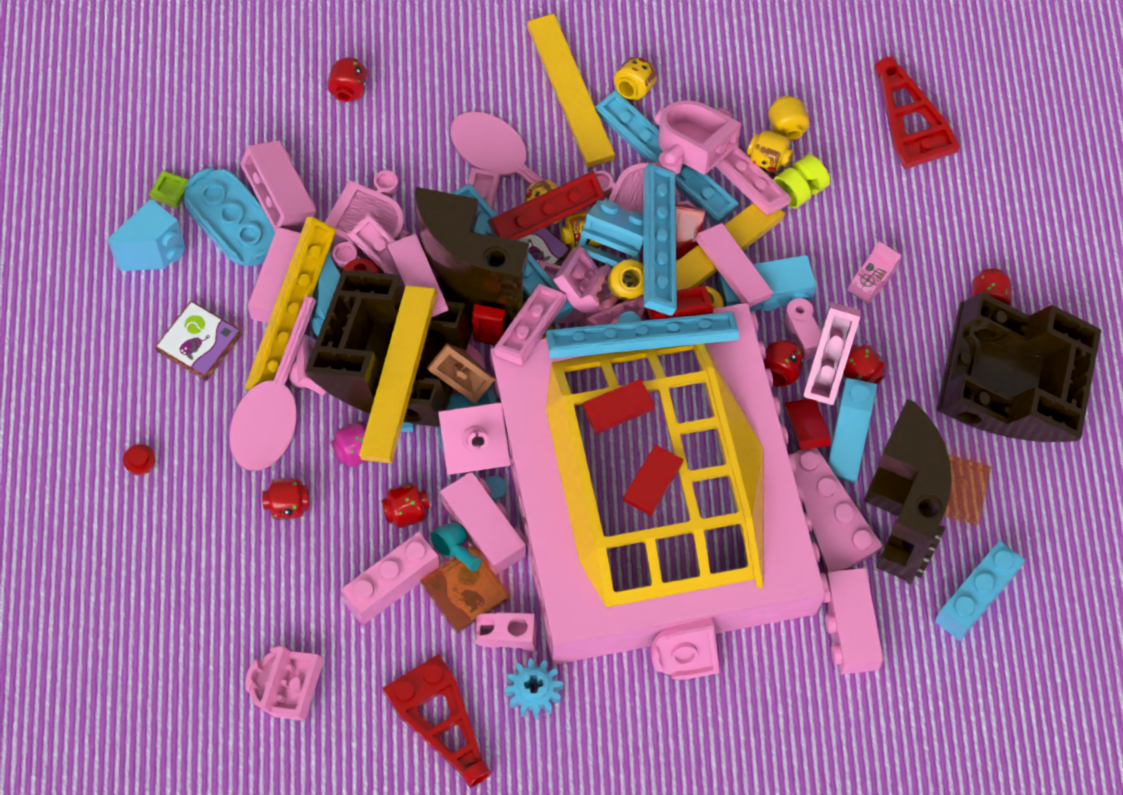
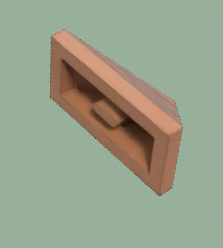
M449 344L444 346L427 367L430 372L475 404L495 381L494 377L464 349Z

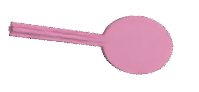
M474 111L463 113L452 122V143L460 156L471 166L477 169L501 173V176H510L517 173L530 184L543 180L525 165V145L519 134L505 121L488 113Z
M304 297L274 380L262 382L250 389L241 399L233 414L229 431L230 449L238 465L246 470L259 471L274 464L283 455L292 439L296 424V405L293 395L285 386L316 303L313 297Z

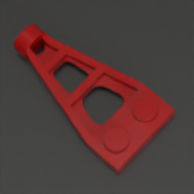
M889 56L878 61L874 65V70L881 83L892 145L904 170L957 153L960 146L949 123L903 68L898 65L895 57ZM906 89L914 102L897 107L892 92ZM918 112L926 119L930 128L909 135L904 130L903 116Z
M439 654L383 687L384 694L400 719L463 777L470 788L482 783L491 775L492 772L485 761L482 760L457 682ZM442 695L447 701L450 716L438 725H431L419 714L418 708L436 696ZM454 726L460 728L466 740V746L456 752L450 751L440 739L441 734Z

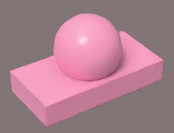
M304 334L296 354L297 359L294 360L288 377L290 382L296 387H307L323 396L326 391L315 384L305 373L316 340Z

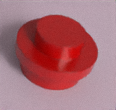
M137 444L126 450L123 456V463L126 470L131 474L144 475L154 467L155 455L150 447Z

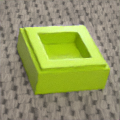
M162 170L149 193L150 198L178 209L184 198L185 187L189 180Z

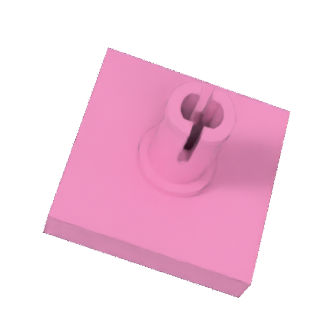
M501 402L438 411L447 475L510 466Z

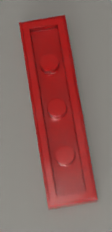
M591 171L492 217L487 222L495 237L517 241L595 204L598 200H604L606 197L595 172Z

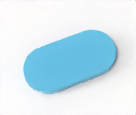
M207 168L195 173L187 181L184 192V203L191 217L232 262L243 266H255L264 263L275 231L260 202L240 179L229 170L222 169L221 171Z

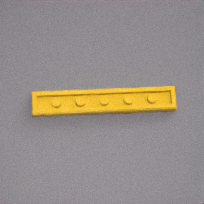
M554 13L527 21L528 31L586 167L589 168L615 160V153Z
M752 203L724 226L742 251H744L780 223L785 213L779 209L767 216ZM697 245L676 262V290L697 287L718 271L700 245Z
M307 217L244 387L248 391L262 382L274 380L304 297H312L336 232L335 228L314 217Z
M405 286L359 453L362 460L393 463L438 295L435 288Z

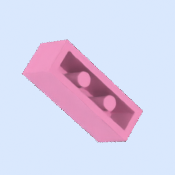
M280 140L249 145L240 165L274 231L276 232L277 227L291 231L302 230L306 218L314 217L317 210L313 199L309 197L304 188L301 176L297 174L291 163L289 153L285 151Z
M277 227L248 303L251 319L264 323L269 322L301 233Z
M830 301L804 387L803 397L830 405L834 404L860 320L861 310Z
M471 471L440 491V500L453 521L463 527L467 535L466 539L492 575L496 576L526 556L525 544L527 539L518 527L513 528L508 522L509 515L500 502L495 504L489 496L491 490L483 478L477 479Z
M417 532L341 589L343 602L362 626L437 571L439 569L438 554L423 536Z
M866 568L828 572L826 576L828 592H825L823 603L828 604L829 614H826V628L828 634L833 633L835 645L831 646L833 664L839 665L840 675L879 670L884 660Z

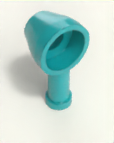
M456 522L440 526L431 532L430 537L433 545L444 557L451 558L455 556L471 572L476 571L480 567L482 560L462 546L467 535L460 524Z

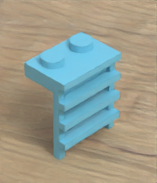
M598 200L587 213L586 222L581 231V238L577 246L582 245L591 258L611 266H615L625 259L586 244L587 239L631 255V259L637 261L643 246V214L619 208L618 204L612 201Z

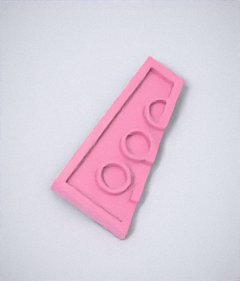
M811 448L798 450L793 453L796 463V473H793L796 484L800 483L803 489L804 502H802L805 513H808L810 516L812 532L826 568V575L828 572L848 570L880 551L883 545L819 450Z

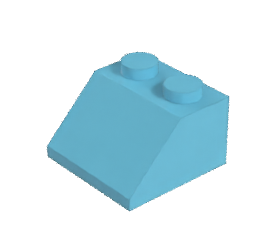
M150 199L107 239L116 266L121 271L165 269L171 262L174 263L179 260L186 249L178 220L153 199Z

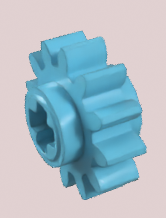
M530 658L528 668L524 669L521 664L517 663V675L507 674V682L511 685L505 687V695L514 696L509 702V707L515 708L520 705L522 717L527 714L528 710H532L534 718L538 719L540 709L543 708L546 713L551 714L552 705L550 702H561V696L556 692L563 689V682L554 681L558 676V670L553 669L547 672V661L545 660L542 661L540 667H535L534 660ZM530 684H537L538 693H530Z

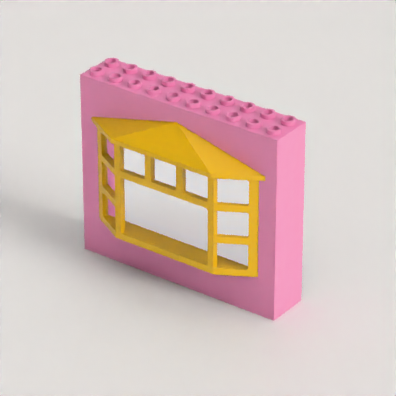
M748 303L713 309V314L734 312L739 330V340L550 359L547 339H540L522 366L494 355V348H490L491 375L495 379L493 388L496 402L502 403L510 468L524 534L527 539V548L552 665L649 647L655 637L664 629L680 624L712 618L715 634L816 615L821 603L824 602L825 592H828L827 579L824 573L819 572L817 562L820 561L819 549L816 542H811L809 532L812 531L811 519L808 513L803 512L801 502H804L803 489L800 483L796 484L793 475V473H796L795 459L793 454L788 455L785 445L788 444L787 429L785 425L780 426L778 418L781 414L780 403L777 397L772 396L770 388L773 387L772 373L770 369H765L763 359L766 358L763 341L757 340L758 321L756 314L750 313ZM689 350L694 351L700 368L699 372L671 377L665 376L658 356ZM647 358L655 379L643 381L648 392H659L673 453L684 459L678 473L690 521L605 537L601 527L574 406L624 386L618 384L611 364ZM594 367L602 368L608 388L577 394L571 393L565 376L566 372ZM703 382L712 418L678 423L669 389ZM715 429L724 465L689 470L680 436ZM727 476L736 513L702 519L699 514L692 483ZM739 524L745 545L747 566L711 573L704 531ZM692 533L699 575L662 582L655 541L661 538ZM643 542L646 547L651 584L614 591L607 549Z

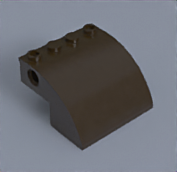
M416 187L415 204L418 239L445 301L465 303L472 320L475 304L505 310L506 331L527 301L523 296V278L528 262L529 243L474 233L478 218V199ZM493 262L502 263L499 267H493L489 264Z
M342 270L305 370L306 375L330 395L367 413H371L405 290L401 275ZM445 301L448 311L431 317L404 423L440 427L438 411L447 410L454 388L430 372L427 367L446 344L466 351L473 331V322L465 303Z
M983 292L964 302L961 301L957 311L936 411L971 427L1008 438L1037 442L1078 441L1082 437L1101 329L1054 305H1050L1029 316Z
M909 399L906 400L883 451L878 469L869 486L864 502L898 516L876 568L903 579L911 585L915 576L918 578L922 577L946 527L940 525L949 502L952 479L951 464L946 445L937 427L928 415L914 401ZM903 543H912L914 545L912 552L906 550Z

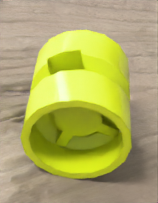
M810 154L805 155L794 163L792 168H787L774 177V181L791 196L788 206L793 209H797L810 200L811 195L818 194L830 185V177L826 168L818 158Z

